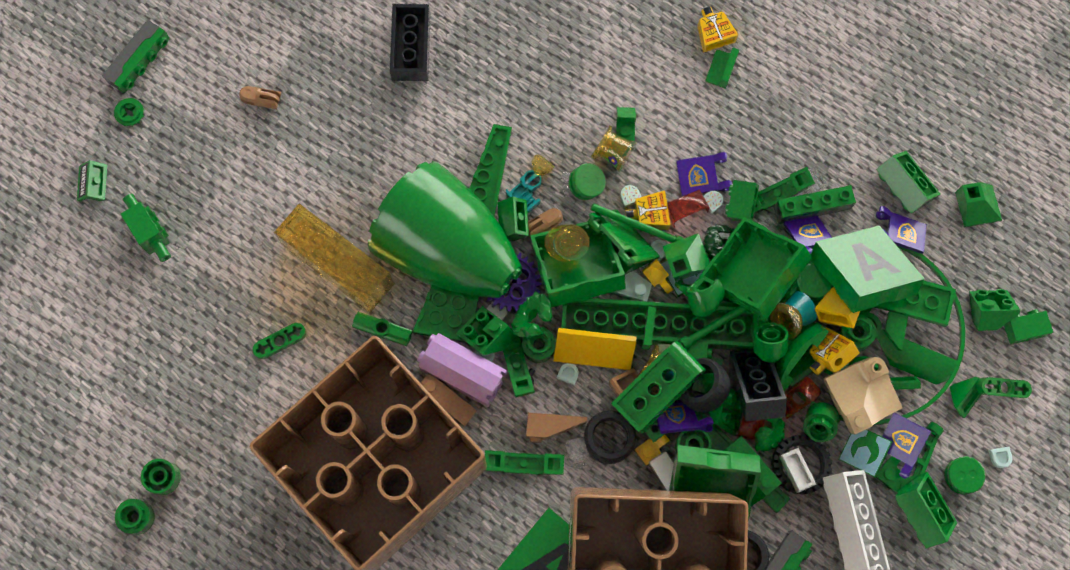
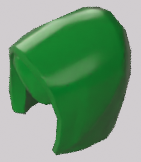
M700 277L686 289L692 313L696 317H707L718 309L725 297V290L718 279L708 288L705 279Z

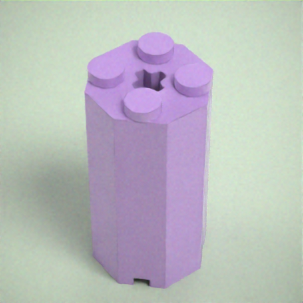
M439 333L437 335L432 334L427 342L428 348L426 351H422L417 359L419 369L484 406L489 407V401L492 402L503 384L501 378L506 377L507 370Z

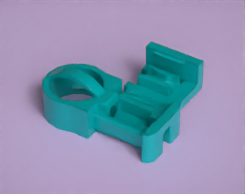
M529 170L520 178V183L511 191L506 189V195L509 198L517 197L527 200V213L541 203L539 198L535 200L532 197V192L541 186L542 178L540 173L535 170ZM536 177L539 178L537 185H528Z

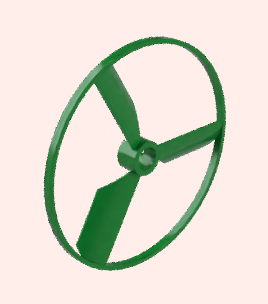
M897 246L928 266L944 286L953 288L945 275L927 257L921 253ZM956 293L953 304L956 309L960 331L959 350L956 360L905 338L902 351H898L890 337L888 338L884 329H882L879 318L870 313L872 308L862 310L859 315H864L873 321L876 327L875 339L877 338L891 366L935 385L946 382L941 390L926 404L912 412L901 415L905 418L920 413L940 398L948 389L959 370L964 354L966 330L962 308ZM772 313L770 314V323L772 321ZM853 330V334L856 337H862L859 330ZM805 352L789 373V376L794 379L789 387L811 406L816 402L808 398L795 385L813 372L810 366L815 360L811 354ZM840 415V421H844L842 415ZM891 418L880 420L874 425L888 424Z

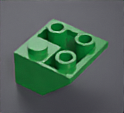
M983 182L965 184L955 192L964 228L1002 221L993 185Z
M699 233L663 246L675 282L702 273L710 263Z
M1008 290L969 291L972 322L978 331L998 330L1020 314V308Z
M484 306L456 333L457 336L483 356L503 351L516 337L509 325Z
M712 383L708 384L705 394H707L711 390L713 386ZM730 388V393H728L729 395L725 399L726 401L719 408L708 413L715 425L728 434L735 436L740 427V419L743 412L737 393Z

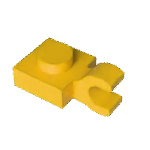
M657 259L642 270L654 287L660 284L667 294L674 290L665 279L669 276L668 272Z
M665 434L654 443L651 439H648L634 450L645 466H647L649 461L661 454L659 449L670 440Z

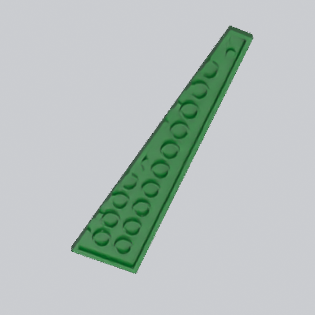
M493 124L469 188L486 205L494 217L512 133V127ZM431 285L415 324L413 334L431 336L432 334L437 335L439 333L450 340L466 343L456 333L476 313L479 296L449 291Z

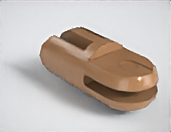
M245 86L241 88L239 96L240 100L245 104L277 110L281 92Z
M551 208L528 222L529 238L530 235L550 231L558 226L563 220L562 212L557 208Z

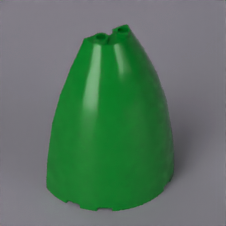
M436 161L431 163L423 162L417 165L413 173L408 171L392 187L378 208L380 211L378 218L372 221L369 229L372 235L371 239L368 240V248L373 255L424 283L445 290L474 296L500 298L501 295H505L510 288L509 282L512 279H518L522 273V266L513 246L501 225L486 205L462 181Z

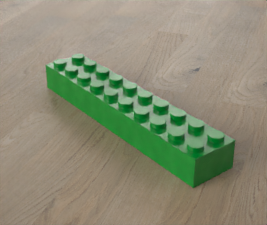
M587 298L562 306L561 328L636 337V344H643L646 314L650 306L656 308L652 345H671L676 341L679 342L685 336L689 337L737 307L719 306L714 313L707 317H696L692 313L689 304ZM747 310L696 342H708V348L753 349L754 330L758 326V315Z

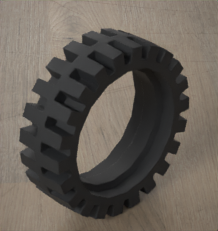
M803 434L794 435L783 440L776 447L771 460V470L781 481L780 486L788 492L801 495L813 493L823 487V477L830 476L832 472V460H830V453L826 450L827 447L822 445L821 442H816ZM801 445L809 447L819 457L820 471L815 479V486L797 493L791 480L784 473L779 456L785 454L791 447Z

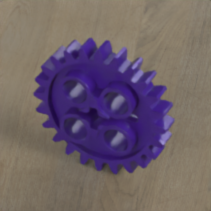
M521 252L517 257L522 266V273L526 275V280H521L520 278L512 279L513 284L508 290L507 297L501 295L500 298L488 297L486 302L493 301V308L499 305V311L506 307L507 313L510 312L511 308L516 313L519 305L523 304L527 297L532 296L534 292L540 293V290L536 288L542 284L536 281L541 277L540 275H535L538 268L531 267L534 261L528 263V256L522 259ZM512 290L519 291L520 298L514 297Z

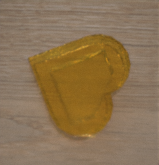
M537 154L531 160L533 171L539 176H544L554 169V166L541 155Z

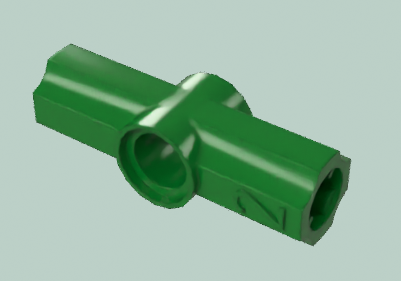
M359 311L355 315L352 328L406 347L413 333L412 330L390 323L386 319H379ZM381 325L387 326V330L384 333L378 332V328Z

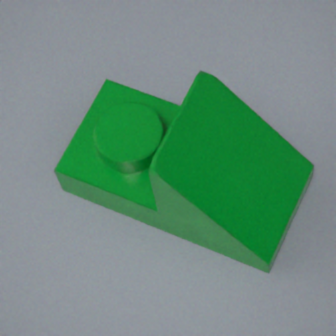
M617 107L616 135L635 142V108Z

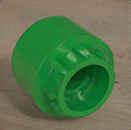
M859 315L854 328L841 326L839 334L852 340L860 352L867 349L874 341L876 327L870 318ZM853 330H859L862 337H856L853 334Z
M764 323L757 326L754 330L753 341L755 354L765 362L780 360L788 351V330L777 323Z
M541 327L543 333L539 336L523 337L522 349L524 355L534 363H544L554 355L555 337L550 330ZM541 341L545 346L542 349H536L534 343Z
M819 402L812 404L807 409L803 423L804 432L816 442L830 441L837 434L840 415L837 409L828 403Z
M702 430L683 431L675 442L676 451L678 445L688 446V442L691 440L697 442L698 448L711 449L712 445L710 436Z
M165 459L149 461L141 472L143 487L157 495L172 493L178 487L181 479L178 467ZM164 472V479L158 482V474Z
M139 499L125 500L118 506L115 512L117 527L122 532L132 535H140L147 532L155 520L152 506ZM138 512L139 518L133 522L131 519L132 514Z

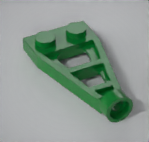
M930 422L926 427L934 437L929 435L925 443L927 450L921 459L918 457L916 469L911 477L904 479L899 476L901 470L898 469L897 465L901 460L891 456L881 466L876 478L895 493H898L901 487L923 474L927 469L937 440L944 432L943 428L938 424Z

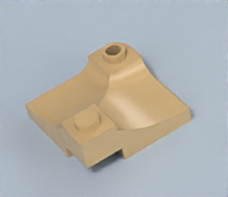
M870 357L823 378L839 415H842L851 434L856 435L903 408L890 381L889 370L881 358ZM875 364L879 365V369L877 371L874 370Z

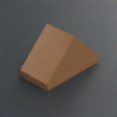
M634 368L609 380V386L616 397H618L639 375Z

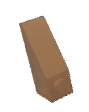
M429 373L421 382L424 388L445 411L462 425L466 426L476 413V409Z
M528 412L526 439H530L532 443H542V440L550 439L586 424L587 417Z

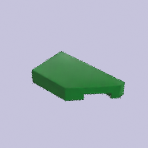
M889 311L884 332L895 344V348L898 351H902L908 316Z

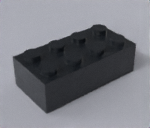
M392 4L390 75L392 81H429L431 19L429 4Z
M753 349L730 351L729 371L745 421L786 417L787 398L774 362L761 360Z

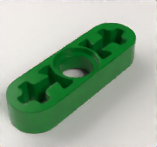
M293 323L256 342L253 346V353L259 359H266L303 340L306 336V329L301 323ZM294 328H298L299 330L302 329L300 331L299 336H296V334L290 336V338L292 339L291 341H289V338L285 334L286 332H288V334L291 335L295 332ZM278 336L285 338L282 346L275 345L274 341ZM268 341L275 348L273 350L270 347L266 348L265 354L257 353L260 350V346L264 348L269 346Z
M982 377L976 385L978 392L982 395L1027 398L1032 392L1031 384L1025 380ZM1003 382H1005L1008 387L1006 393H1003L1001 390V385ZM985 384L994 385V388H985ZM1015 387L1023 388V392L1015 391Z

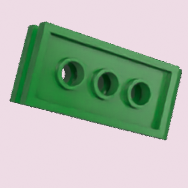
M676 341L667 347L611 404L639 433L643 434L692 383L701 377L706 369ZM672 371L674 373L673 379L666 381V374ZM658 385L660 388L659 393L652 395V388ZM644 399L645 406L639 410L637 404L640 400Z

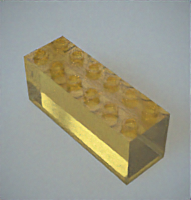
M300 203L274 231L283 247L368 313L373 311L394 285L392 277L386 269Z

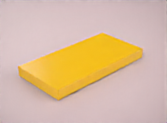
M558 328L553 362L630 370L636 337Z

